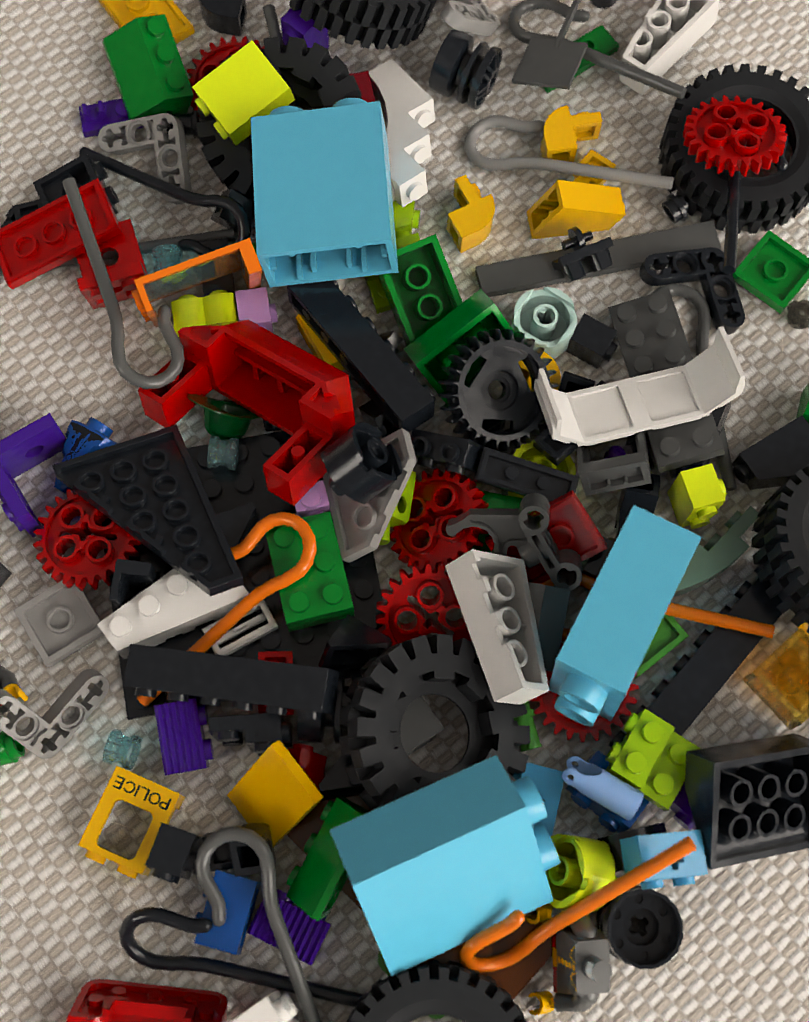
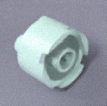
M544 287V289L533 291L534 289L529 290L516 302L511 327L515 332L525 333L524 339H535L534 347L545 348L544 352L554 359L566 351L570 338L575 331L577 324L575 305L567 294L553 287Z

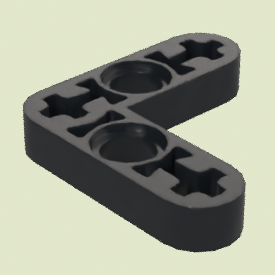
M709 247L652 254L641 265L639 270L640 277L650 286L700 281L705 299L710 308L713 324L717 330L718 327L723 326L726 333L730 335L735 333L745 321L744 309L733 275L723 272L724 252L720 249ZM676 262H686L690 266L691 271L688 273L682 272L678 269ZM713 286H723L727 291V296L721 297L717 295ZM726 314L728 318H733L734 322L731 323L730 319H725L724 315Z

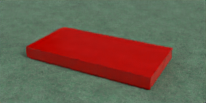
M96 178L79 187L78 189L97 244L100 245L122 234L123 232L101 181ZM67 195L0 228V267L7 285L12 290L86 252Z

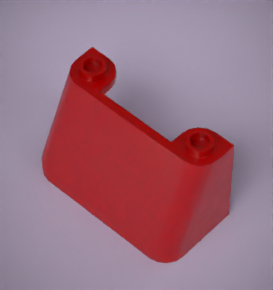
M96 979L82 986L67 1015V1022H226L228 999L225 995L215 991Z

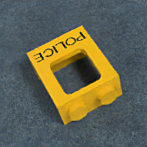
M116 766L78 846L87 849L85 857L104 865L106 859L118 863L119 866L116 871L133 879L137 878L138 873L148 876L151 869L145 864L161 823L169 824L175 810L180 809L185 797L162 785ZM120 800L148 811L152 815V822L133 859H127L98 845V838L115 803Z

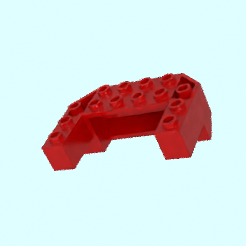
M249 319L182 327L178 331L185 357L182 371L172 383L157 389H138L145 415L165 428L174 426L196 405L188 399V394L206 396L213 389L292 435L262 466L268 491L294 506L327 472L325 464L321 459V452L347 430L356 425L349 375ZM171 360L154 375L164 372L169 367Z

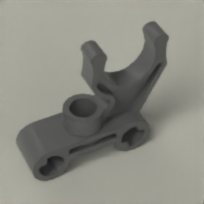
M531 493L523 497L519 509L470 508L462 515L449 519L447 522L446 533L452 537L468 527H478L487 531L495 544L490 553L507 556L508 547L516 546L520 557L524 559L525 565L528 568H532L542 564L556 587L573 590L582 581L581 556L572 549L559 550L547 529L550 520L549 501L539 493ZM538 511L540 516H531L528 512Z

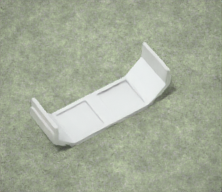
M721 326L718 327L714 344L683 366L568 393L551 388L545 370L541 368L538 372V379H535L534 390L552 439L568 444L573 442L579 447L631 436L638 432L650 429L657 430L709 416L712 411L726 405L743 393L745 374L724 327Z

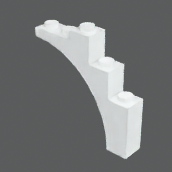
M390 59L369 71L375 101H380L382 111L388 122L386 134L388 139L393 201L396 200L403 208L428 193L426 173L419 164L432 156L429 133L424 128L435 121L433 98L393 59Z

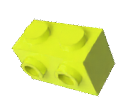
M712 463L680 472L667 492L679 526L686 527L690 525L691 529L708 525L710 519L718 514V509L726 501L725 498L727 496L725 484L722 479L717 478Z

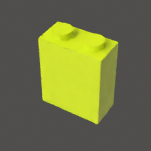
M253 40L192 86L198 96L194 100L196 105L205 116L211 113L216 120L212 125L223 140L229 137L236 146L251 135V117L269 115L274 109L288 106L295 101L290 87Z

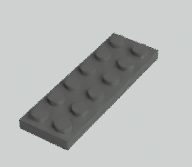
M669 289L608 307L614 330L618 331L616 336L630 378L683 366L693 359ZM712 412L709 416L657 430H646L660 473L725 454Z

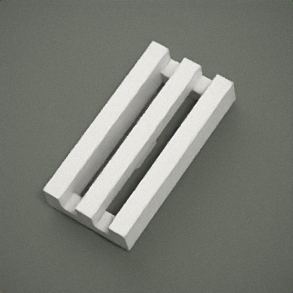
M264 599L245 616L260 608L263 613L228 631L211 647L216 655L228 656L278 629V625ZM266 620L268 621L266 625L221 649L219 648V645ZM218 621L203 628L202 631L204 632V634L207 631H209Z

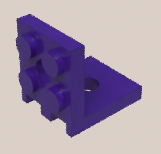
M50 413L0 440V499L3 502L1 507L20 532L25 529L33 538L36 536L33 533L34 530L42 529L43 527L37 520L14 478L62 451L67 439Z

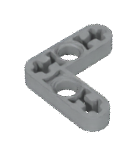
M449 0L440 13L442 19L449 26L462 32L491 36L500 25L497 17L481 0Z
M161 113L108 124L99 131V146L102 150L114 155L155 148L158 178L173 185H180L181 188L191 191L184 126L179 118L169 113ZM168 123L173 125V129H170L168 134L163 132V129L167 128ZM144 126L147 131L146 138L142 142H137L135 140V131L138 127ZM113 134L119 137H126V140L118 139L113 142V145L109 144V140L114 136ZM170 140L176 142V144H170ZM176 151L178 162L175 166L168 167L166 156L169 152ZM169 173H170V174H179V173H180V175H174V178L168 176ZM161 193V196L168 202L173 204L184 203Z
M94 669L82 671L42 717L9 692L0 689V704L10 710L7 716L0 712V729L42 759L51 758L62 749L105 698L109 690V682L106 677ZM91 682L95 684L92 690L87 688ZM78 696L83 699L82 703L77 700ZM70 706H75L73 716L66 721H62L61 717L64 710ZM24 717H30L28 727L23 731L16 732L15 727L18 721ZM55 724L60 727L58 731L53 727ZM45 737L49 739L46 744L41 743Z

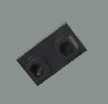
M573 227L568 230L569 239L562 241L561 245L563 250L573 248L574 251L551 262L554 270L561 269L566 281L570 283L586 276L580 261L582 259L589 258L594 273L611 266L612 260L608 248L614 246L611 237L586 246L585 242L593 239L592 232L582 233L578 227Z

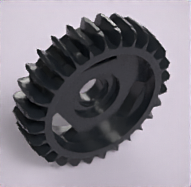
M499 328L490 329L489 333L488 331L477 332V337H466L467 346L465 344L456 345L455 347L460 355L447 356L453 365L452 367L441 368L448 374V378L438 381L439 384L446 386V391L439 393L438 397L447 398V404L441 406L440 409L451 411V415L445 421L447 423H457L452 432L463 434L462 438L470 439L483 447L499 451H508L509 447L514 449L520 448V442L531 443L530 434L539 435L541 433L537 425H547L534 390L535 379H538L539 369L544 368L551 388L559 386L558 383L550 382V377L557 372L555 370H547L546 368L552 359L540 358L545 348L534 347L535 339H524L525 333H513L511 329L500 330ZM478 356L483 359L482 364L468 386H465L464 382L470 366ZM521 360L526 365L531 377V391L518 363ZM497 380L502 385V394L498 399L494 400L489 396L488 387L491 382ZM483 419L510 420V428L505 431H487L482 428Z

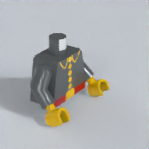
M548 903L537 908V914L527 916L526 920L531 924H537L554 917L564 909L552 908L551 904ZM589 914L552 935L553 991L556 994L553 996L552 993L546 990L530 993L528 997H537L540 1002V1008L529 1010L532 1015H541L552 1012L554 1008L557 1012H584L598 1001L599 993L610 992V978L613 970L610 965L609 940L607 936L595 927Z

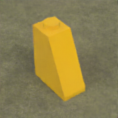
M557 180L527 211L532 239L568 235V230L573 227H578L582 233L610 230L626 215L625 204L619 187Z

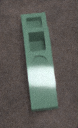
M752 506L743 514L738 510L724 524L729 530L722 537L716 533L704 547L698 544L673 597L686 594L713 580L729 568L750 547L740 537L758 518V512Z

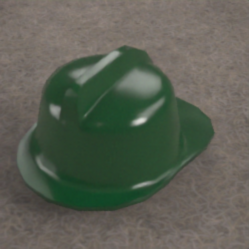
M188 394L187 396L190 401L204 408V427L216 439H240L246 434L251 421L260 418L234 401L217 400L198 394Z

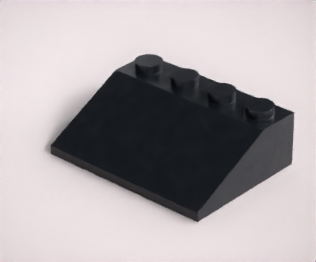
M788 734L686 751L685 789L696 830H701L708 869L712 870L809 848L808 738L797 734Z

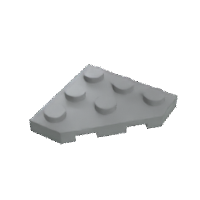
M403 428L381 439L386 446L391 443L396 449L402 463V473L393 484L366 504L354 501L345 494L338 496L330 488L329 480L331 477L328 472L323 475L341 557L346 562L350 563L378 548L417 462L410 433Z

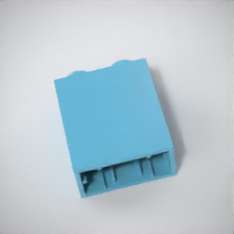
M344 98L337 101L333 107L302 110L295 106H281L271 111L269 115L251 117L256 254L269 287L398 273L388 139L380 101L366 102L360 98Z
M633 506L556 658L549 690L559 695L554 705L558 712L586 726H593L598 715L609 721L612 720L702 538L701 536L640 507Z
M497 755L330 829L353 889L391 977L466 942L478 932L505 919L514 910H520L526 914L553 901L545 871L560 864L559 856L544 825L539 823L532 827V824L547 818L545 806L532 779L527 775L512 782Z

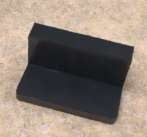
M117 559L109 600L119 609L132 599L134 589L145 590L161 577L152 563Z

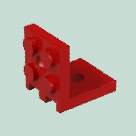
M131 219L119 222L122 234L98 245L102 256L107 251L118 253V261L114 265H105L118 302L134 299L131 292L137 289L134 280L148 275ZM87 252L76 257L82 277L77 278L79 289L93 310L106 307ZM151 283L144 285L148 293L153 292Z

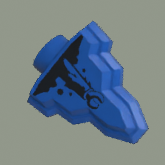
M92 417L89 418L86 424L71 420L65 433L67 440L62 449V462L118 444L109 439L113 430ZM55 478L54 487L66 493L67 489L70 488Z

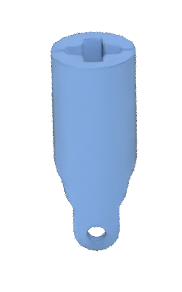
M571 756L567 759L566 765L568 768L562 773L564 782L627 821L633 818L643 800V792L580 757ZM575 761L578 763V765L574 766L572 762ZM568 775H572L574 779H569Z

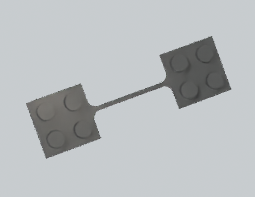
M581 0L573 1L558 37L554 39L531 37L514 74L512 83L570 89L588 47V43L567 41L565 39V35Z

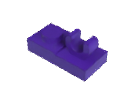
M122 98L109 100L108 102L97 101V104L91 105L83 103L79 106L82 131L85 138L98 136L99 131L108 124L129 120Z

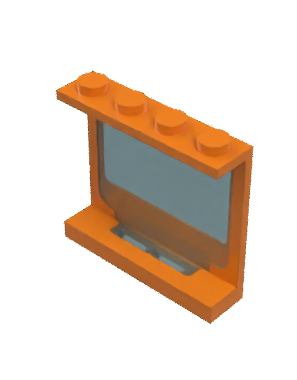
M248 238L134 280L137 289L131 292L137 308L140 310L143 318H145V321H152L155 328L159 327L157 313L152 302L239 270L242 273L247 289L261 288L262 268L251 239Z

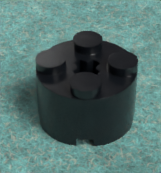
M359 422L321 452V459L331 477L329 480L330 488L338 496L345 494L354 501L366 504L398 479L397 477L401 475L402 463L396 449L391 443L386 446L379 437L383 433L376 427L365 422Z

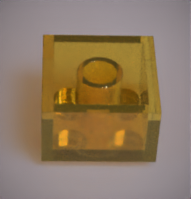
M801 627L790 634L742 678L789 730L802 725L809 718V636Z

